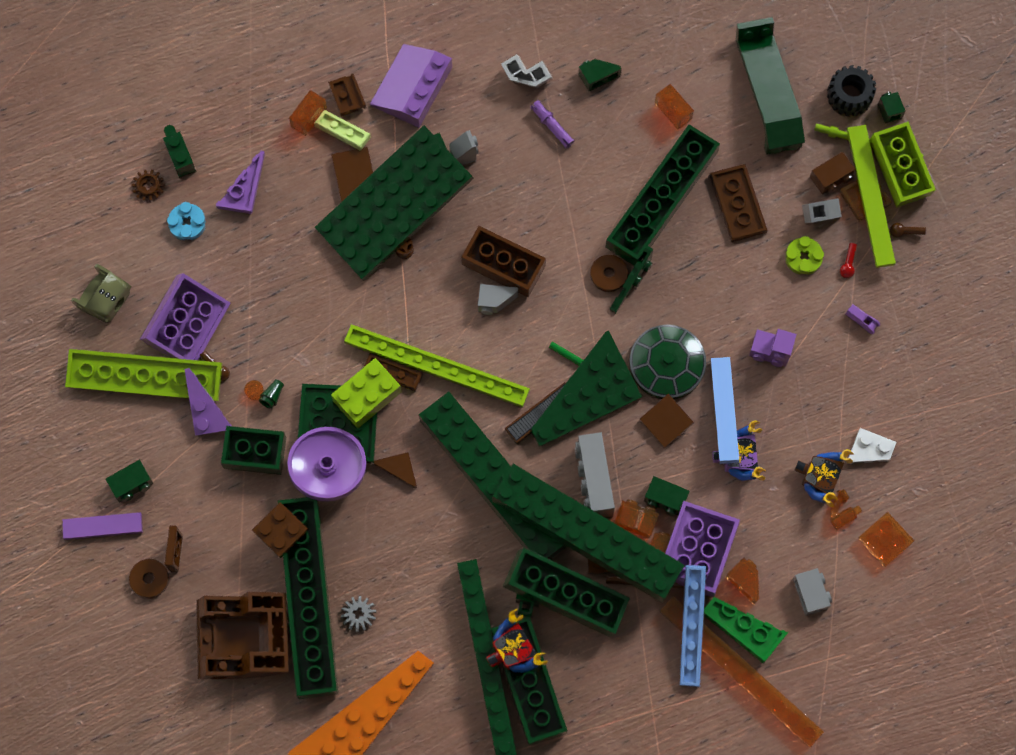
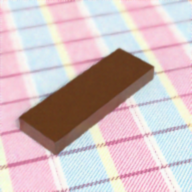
M369 353L364 367L376 358L400 386L416 392L423 376L422 372Z

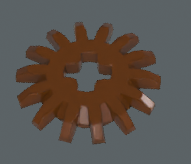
M152 169L150 174L147 173V170H144L143 175L138 172L139 178H133L136 184H131L132 187H136V189L132 190L133 193L139 192L136 196L137 198L143 195V201L146 200L147 196H149L150 201H152V195L158 198L159 195L156 192L163 193V190L159 188L165 186V183H160L164 178L158 179L160 173L157 172L154 175V170ZM147 181H150L151 184H154L152 187H150V190H147L146 187H143L144 184H147Z

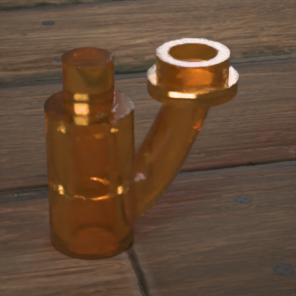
M844 489L837 491L838 500L833 502L834 506L830 510V522L836 530L857 519V515L862 512L859 506L853 509L848 507L842 512H838L841 502L845 504L849 500V496Z

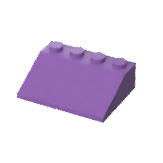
M403 44L372 99L370 106L419 128L452 69V58L434 50Z
M184 273L178 274L140 340L172 358L199 360L200 354L205 350L230 302Z
M683 501L665 553L685 565L676 583L685 587L686 565L706 566L705 595L715 597L740 520Z

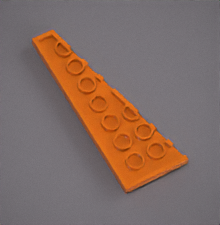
M417 651L299 743L287 755H363L434 665V662Z

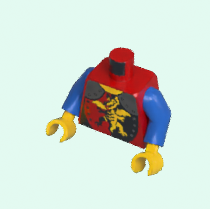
M518 609L512 610L509 613V617L499 626L493 637V647L496 652L486 657L492 668L502 662L506 670L529 672L539 665H546L548 663V660L541 662L540 658L545 653L536 654L519 623L515 624V622L523 619V615L518 618L515 617V612Z

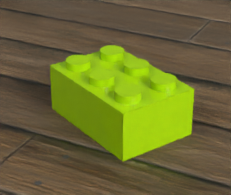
M375 358L333 392L331 397L338 408L358 429L402 391L400 384Z

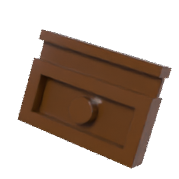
M354 73L348 77L344 76L328 82L341 117L359 111L358 109L366 108Z

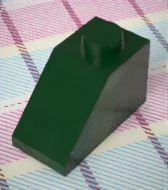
M593 59L591 61H584L579 66L578 75L588 92L620 77L622 68L620 65Z

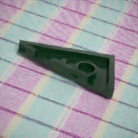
M648 245L644 249L643 260H639L635 264L622 286L624 287L623 290L615 298L609 309L615 314L634 286H639L643 279L641 276L644 271L648 272L653 264L651 262L653 249Z

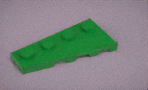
M713 597L704 608V616L763 664L788 634V632L779 630L766 621L764 623L749 613L746 614L737 610L736 607L716 597Z

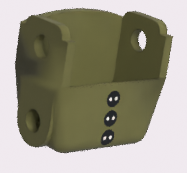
M96 264L94 268L99 274L86 287L80 300L72 298L71 301L78 309L88 315L108 323L113 320L130 295L132 287L108 269Z

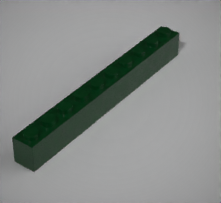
M477 559L457 563L495 755H517L499 666L496 665L492 668L486 658L496 651L493 647V637Z

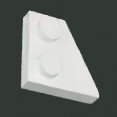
M860 428L851 449L854 455H849L848 458L853 460L851 464L854 462H886L890 460L896 442Z

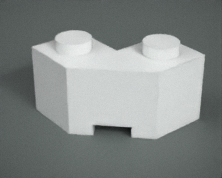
M518 55L501 63L509 79L513 82L538 88L553 79L543 61L528 70Z

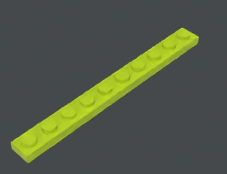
M352 324L344 340V343L522 408L530 391V388Z

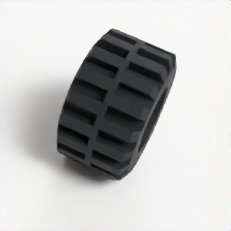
M850 65L849 68L844 66L841 71L838 69L835 72L827 90L829 105L833 104L832 109L834 111L837 109L841 115L845 113V116L849 117L850 114H853L854 117L858 113L863 114L865 109L868 110L876 93L875 80L872 81V74H867L868 70L865 69L863 71L860 66L854 68V65ZM854 86L860 91L861 95L856 97L849 96L842 90V87Z

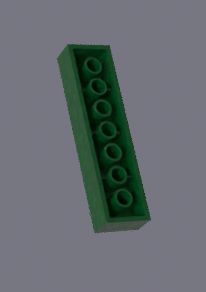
M689 124L606 239L605 248L634 266L639 260L642 261L645 247L647 245L652 247L717 155L720 143Z

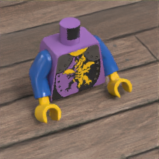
M755 420L751 421L749 426L737 430L739 463L724 464L725 472H729L731 476L741 481L755 480L756 478L763 481L766 478L760 475L761 472L766 470L758 467L755 434L752 433H761L762 429L758 428L755 430V425L760 423ZM712 451L713 463L719 462V451Z

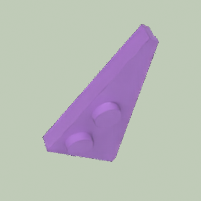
M260 151L252 159L249 167L242 171L235 180V183L229 187L222 200L216 203L217 209L252 214L265 157L264 151Z
M184 369L195 436L226 431V426L232 425L227 421L220 408L217 407L215 401L207 390L204 389L191 369Z

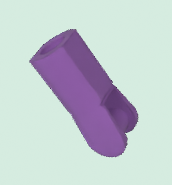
M854 304L851 305L845 314L870 334H874V329L880 326L878 320L866 314Z

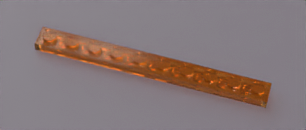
M673 596L660 610V613L682 632L684 605ZM703 623L702 651L806 745L811 747L824 731Z

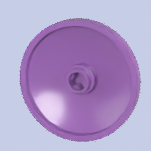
M320 427L306 432L295 441L288 455V473L293 485L305 496L319 501H334L348 496L358 488L366 472V456L362 445L353 435L339 428Z

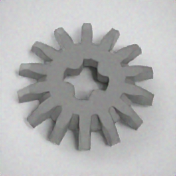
M359 596L358 601L351 597L353 603L345 602L348 608L342 607L341 610L346 611V614L341 615V618H347L343 623L344 625L348 622L350 623L348 629L351 630L353 626H356V631L359 632V627L362 626L364 631L366 630V624L370 627L372 626L369 620L376 619V617L371 616L372 613H376V610L370 609L374 604L368 605V598L362 602V596ZM358 608H361V612L364 613V616H360L359 619H356V615L353 614V611H357Z

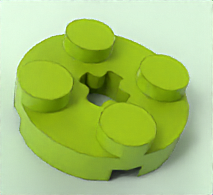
M803 236L792 241L787 247L785 255L786 264L796 274H813L820 268L824 252L815 240ZM802 252L808 254V260L800 258Z

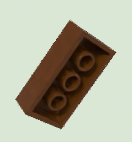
M478 226L461 256L463 266L506 287H517L518 293L528 298L546 267L545 257L481 226Z

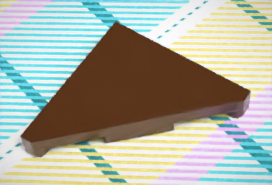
M408 452L374 461L375 466L413 486V488H417Z

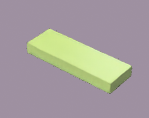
M326 110L321 113L314 123L316 128L360 151L371 138L370 133Z

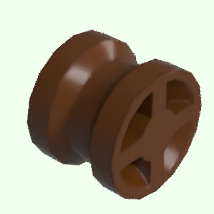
M408 239L396 250V255L399 258L408 259L413 255L412 240Z

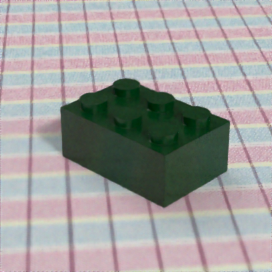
M226 426L221 458L223 469L281 475L287 438L285 432Z

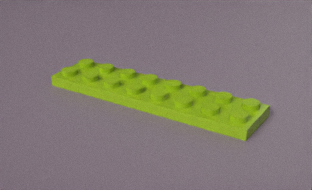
M69 349L65 387L189 398L184 369L190 368L212 399L219 401L222 363Z

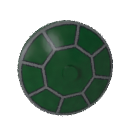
M675 325L655 326L642 333L635 341L630 353V372L636 384L648 395L663 399L669 394L673 399H678L691 393L700 384L706 368L705 351L700 341L690 331Z

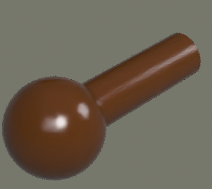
M894 223L890 227V233L894 237H901L903 234L926 235V227H904L901 223Z
M206 351L200 354L204 361L216 362ZM222 366L221 381H225L229 378L230 371L226 366Z

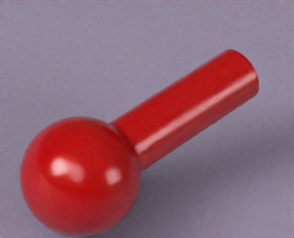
M855 243L849 244L845 264L840 267L839 272L843 278H851L855 273V269L852 266L857 247Z

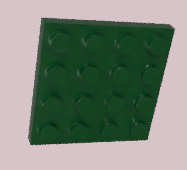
M302 384L298 438L306 432L320 427L339 428L347 431L360 442L365 452L366 463H374L378 412L357 429L332 400L331 394L342 385Z

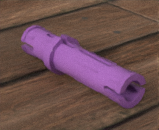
M539 100L534 102L535 106L531 105L530 109L535 112L540 118V122L549 128L566 149L571 146L570 143L573 144L575 140L555 120L551 111L548 112Z

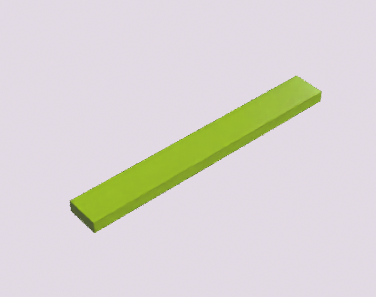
M866 125L848 127L847 134L876 268L895 266L894 252Z

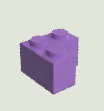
M757 329L749 356L753 357L756 361L763 362L765 360L771 362L774 366L786 367L797 334L778 329L775 335Z

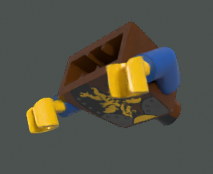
M845 449L843 452L818 454L812 457L810 464L798 460L794 471L805 475L802 485L812 500L827 503L829 507L834 506L830 500H838L833 491L844 465L842 461L844 460L848 464L853 462L852 459L847 458L848 455H854L851 450Z

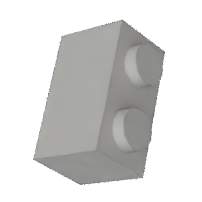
M818 568L796 574L793 577L805 616L827 610L831 606V595L829 591L826 592L823 585L825 584V578L823 573H819Z

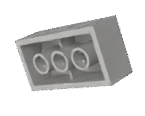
M602 432L578 436V442H575L574 450L576 459H580L578 461L579 477H583V480H581L582 496H586L584 506L605 518L613 517L615 506Z

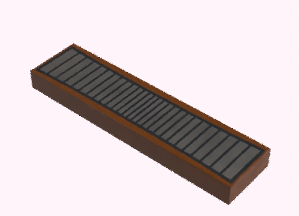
M565 382L505 427V431L516 444L532 433L531 428L564 387Z

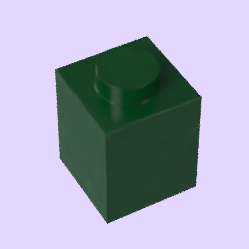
M898 92L883 94L877 104L885 124L902 119L906 112Z

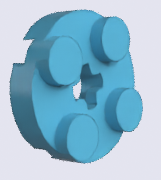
M183 202L181 205L176 206L167 218L171 233L179 240H194L205 230L206 220L203 211L198 206L188 202ZM184 219H190V225H182Z

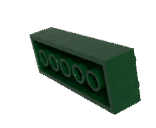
M524 547L517 551L503 584L504 588L608 637L616 634L630 600L629 597Z
M530 616L515 622V624L519 623L536 654L542 653ZM499 626L491 628L493 637ZM502 663L528 745L532 746L567 734L568 730L546 665H539L529 672H513L510 669L506 670Z

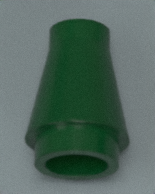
M275 379L260 395L259 402L266 408L272 409L273 406L277 405L284 384Z

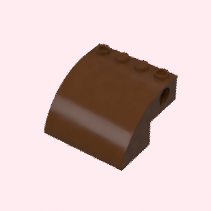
M247 592L242 596H203L196 600L198 679H244L289 672L286 593Z

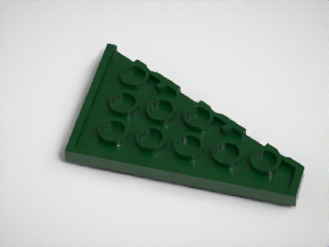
M609 330L603 334L531 428V432L539 447L642 398Z

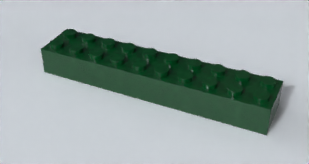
M449 391L418 414L419 421L524 548L551 560L567 547L492 502L493 494L511 465Z
M512 464L492 496L493 503L661 603L666 599L685 566L515 464Z
M309 497L278 500V503L281 502L309 530L283 555L296 694L298 699L339 695L319 501Z

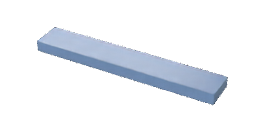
M730 357L711 358L720 464L739 463Z
M686 565L680 667L681 686L700 687L706 566Z

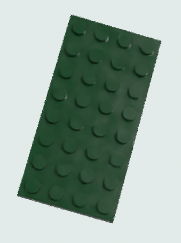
M423 125L320 221L315 228L364 281L468 185L474 177Z

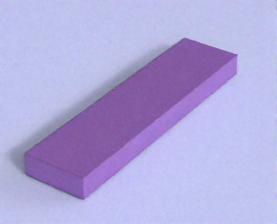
M141 512L63 519L64 540L143 533Z

